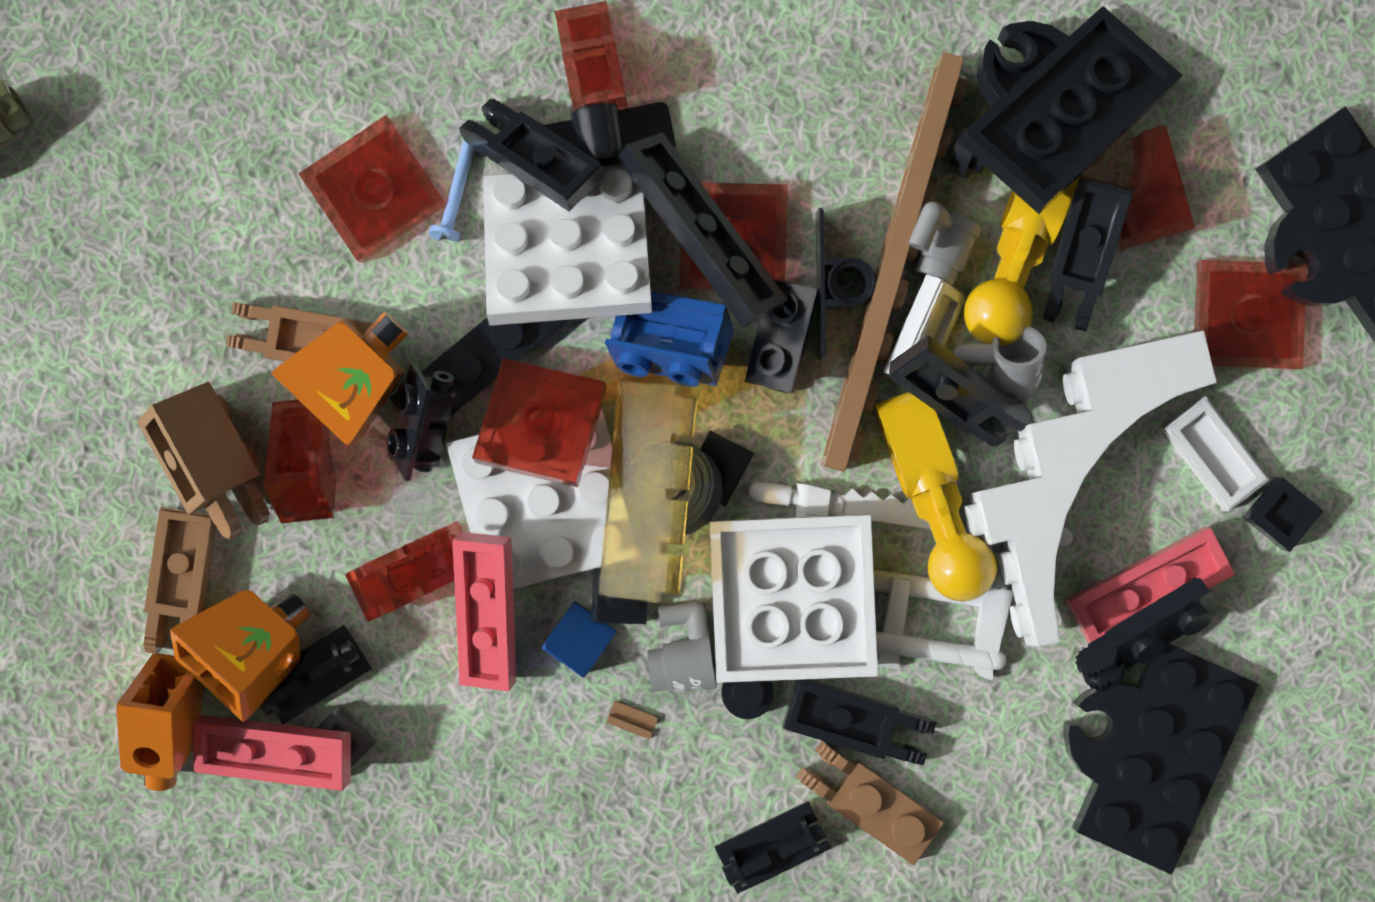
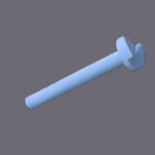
M465 141L462 144L441 225H431L429 230V236L434 240L439 241L441 236L447 237L448 240L460 241L461 233L453 230L475 150L468 146Z

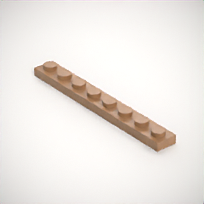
M943 52L935 63L875 272V290L866 303L820 463L821 466L845 472L847 463L856 464L860 456L864 434L857 432L862 411L871 413L877 397L879 383L871 381L876 362L881 361L885 363L892 345L894 332L886 330L891 310H901L907 293L909 281L901 279L906 259L914 261L918 253V249L910 246L908 242L917 223L920 209L928 202L933 201L938 179L930 177L935 157L942 159L945 157L951 140L953 128L945 126L950 106L959 107L966 88L968 77L960 74L964 57Z

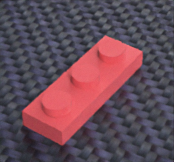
M1203 527L1065 600L1089 644L1104 635L1108 629L1195 577L1197 579L1201 578L1209 589L1234 576L1235 573L1212 529Z
M460 532L452 540L459 685L509 692L516 683L512 539L506 536Z
M203 715L193 722L194 772L343 791L351 783V732L249 720L242 722L240 719Z

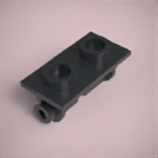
M774 280L788 301L777 312L759 321L744 382L783 393H794L820 289Z
M410 362L406 382L401 383L398 388L397 406L399 413L395 428L390 429L387 436L388 456L390 460L395 461L405 481H411L413 468L420 472H430L433 466L439 464L447 428L444 424H430V421L450 420L458 389L452 374L445 371H436L433 373V377H424L415 362Z
M344 624L302 650L298 665L260 705V708L266 715L275 712L280 722L285 724L373 668Z
M809 800L714 846L723 864L722 869L730 886H734L737 894L831 849Z

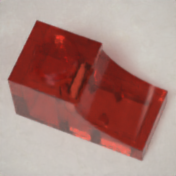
M602 1L554 11L573 110L601 103H615L618 106V110L628 108L607 2Z
M1166 125L1145 130L1131 139L1134 154L1133 168L1126 187L1133 188L1134 192L1118 241L1120 252L1179 235L1195 228Z
M298 399L272 402L264 486L281 524L334 518L336 474L332 462L329 428Z
M458 521L345 574L367 622L397 610L454 581L452 540L460 532H463Z

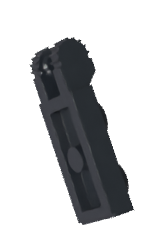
M491 98L481 107L483 116H485L490 125H493L494 128L500 131L499 133L494 134L484 126L469 119L459 128L461 137H463L468 146H471L472 149H475L482 156H488L490 160L568 212L604 177L603 165L598 160L524 112L520 111L517 113L505 104H501L499 100L496 101Z
M1083 175L1079 177L1049 282L1052 283L1042 320L1055 322L1062 309V297L1065 286L1085 292L1074 321L1076 323L1075 329L1087 332L1098 295L1102 296L1133 196V188Z
M929 335L890 362V379L965 433L971 432L983 442L986 441L987 445H991V447H997L1007 440L1006 437L1008 435L1006 434L1005 425L1011 426L1017 432L1018 430H1024L1025 426L1031 424L1032 415L1029 412L1030 410L1027 409L1026 404L1024 405L1011 392H1004Z
M1195 577L1108 629L1104 635L1090 642L1087 648L1082 647L1083 649L1078 651V656H1075L1077 659L1075 664L1079 672L1083 674L1082 676L1087 686L1089 685L1091 689L1096 691L1102 690L1103 692L1104 689L1109 690L1111 685L1115 686L1123 681L1126 668L1128 669L1136 663H1147L1158 657L1166 645L1181 636L1194 635L1206 628L1211 619L1219 614L1210 590L1201 578L1197 579Z
M799 679L795 680L782 727L788 731L885 759V756H889L916 765H924L927 756L925 751L911 744L890 741L895 724L910 728L918 733L933 734L937 722L921 715L900 710L895 704L815 680Z

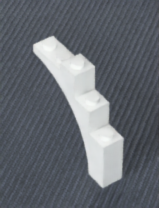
M1204 330L1081 357L1065 365L1067 374L1063 375V389L1068 403L1075 405L1077 414L1025 426L1024 430L1017 431L1019 439L1014 441L1015 457L1019 468L1022 471L1027 470L1029 480L968 494L971 505L965 506V518L970 534L974 537L978 536L987 545L1000 542L1002 544L1003 553L998 554V566L1003 582L1006 585H1012L1016 605L1010 607L1011 621L1016 635L1019 638L1024 637L1026 645L1040 647L1060 642L1054 604L1056 555L1066 515L1085 476L1109 444L1141 416L1174 397L1217 383Z

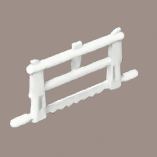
M756 481L749 488V495L756 502L788 507L789 504L796 505L795 517L828 516V514H870L871 521L931 529L928 522L918 518L911 498H908L902 504L892 494L882 500L871 491L863 498L853 488L845 495L831 493V490L797 483V489H792V486ZM965 509L962 512L958 511L966 533L970 534L966 523ZM1063 527L1059 548L1069 546L1073 540V535L1068 528ZM1001 542L989 545L997 562V573L994 583L984 595L972 601L960 602L944 597L934 588L928 577L873 569L874 591L890 593L882 632L876 631L877 653H879L877 665L879 667L898 669L899 658L904 656L970 666L974 668V671L979 676L993 681V670H1000L1006 664V656L1000 651V646L1011 601L1014 597L1013 590L1010 589L1011 584L1006 585L1003 582L998 566V554L1003 553ZM909 596L979 607L974 645L903 635Z

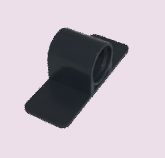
M664 102L618 110V106L615 103L595 104L574 110L570 114L571 120L544 125L598 160L603 167L619 164L620 162L617 157L627 144L662 132L672 146L676 148L669 108Z
M818 208L815 213L816 286L820 289L817 298L818 360H823L826 358L825 310L857 308L873 294L876 279L870 265L861 259L852 257L825 258L823 208ZM848 270L858 274L863 285L862 292L858 297L847 298L839 293L835 284L836 276L839 272Z

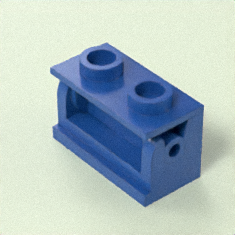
M651 291L652 313L615 317L611 339L606 338L605 345L616 367L621 371L636 377H646L648 373L666 376L673 382L687 387H696L699 383L717 387L734 333L726 305Z

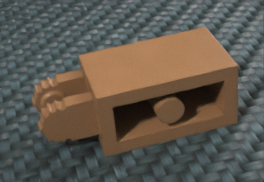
M208 381L152 404L137 420V423L187 514L189 515L205 507L214 525L217 526L220 535L231 540L241 535L242 527L228 496L234 494L240 507L252 524L260 526L268 522L270 513L267 503L264 501V497L254 481L260 476L257 469L256 455L251 446L246 441L241 440L233 426L231 410L226 400L221 395L215 393Z

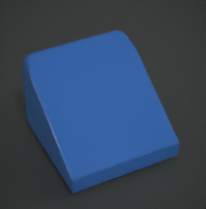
M574 601L546 639L542 649L579 676L585 678L617 631L606 623H594L591 621V612Z

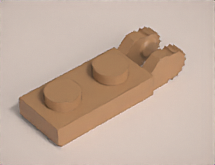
M233 302L231 314L248 320L269 321L266 341L254 339L250 335L236 333L235 335L228 334L226 346L263 353V358L286 361L339 321L352 319L272 305L271 309ZM352 320L364 332L373 324Z
M160 507L144 612L148 613L143 644L146 653L157 654L163 648L166 639L167 616L179 617L180 623L204 611L216 525H214L207 512L196 511L188 515L186 510L182 508Z
M821 740L815 749L819 753L820 758L831 766L837 767L846 775L836 788L824 781L823 777L817 772L806 767L801 768L796 776L797 779L820 797L827 800L831 808L914 866L943 826V820L858 759L855 762L833 746Z

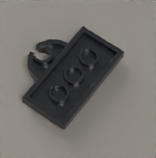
M1104 6L1070 36L1052 25L1040 22L1025 21L1011 23L1002 28L997 39L1003 47L1013 48L1020 52L1024 62L1014 63L1008 61L1001 54L999 45L989 39L979 58L977 79L981 93L991 105V108L963 133L959 143L1040 215L1177 84L1182 74Z
M1345 106L1255 168L1284 211L1272 224L1264 244L1265 267L1268 275L1287 268L1290 257L1293 254L1300 256L1308 268L1306 279L1303 282L1296 281L1287 284L1280 293L1286 298L1304 306H1328L1345 300L1371 339L1375 341V148Z
M1168 644L1158 657L1146 663L1137 685L1120 682L1115 686L1111 685L1109 690L1104 689L1103 692L1102 690L1096 691L1090 688L1080 694L1073 703L1085 712L1102 711L1106 716L1107 725L1101 735L1088 738L1084 736L1080 727L1076 724L1064 721L1063 736L1066 752L1076 768L1093 780L1072 828L1083 836L1172 875L1259 683L1175 645Z

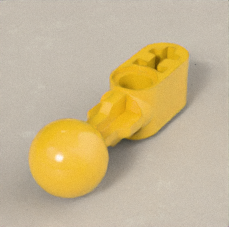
M1079 178L1040 215L1015 192L1011 191L1000 223L1003 231L996 249L1001 260L994 279L987 280L976 286L969 294L964 306L966 326L972 336L981 343L989 344L993 342V338H1000L1001 346H1007L1017 342L1022 337L1024 329L1027 326L1030 327L1033 318V307L1024 287L1031 269L1042 264L1048 245L1051 246L1055 241L1064 222Z
M910 392L875 403L873 406L874 414L900 486L906 498H911L918 518L929 523L936 542L928 559V575L932 585L941 595L954 601L966 602L981 597L994 583L997 573V562L992 549L984 540L977 536L974 537L972 534H967L958 512L963 503L956 481L959 480L958 472L936 411Z

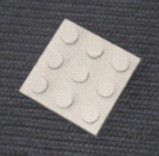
M622 165L603 167L604 177L570 212L513 174L483 176L486 308L490 326L652 313L644 194Z
M601 402L459 438L446 443L470 533L506 536L512 539L513 589L640 557L641 554Z
M870 514L710 521L717 683L878 676Z

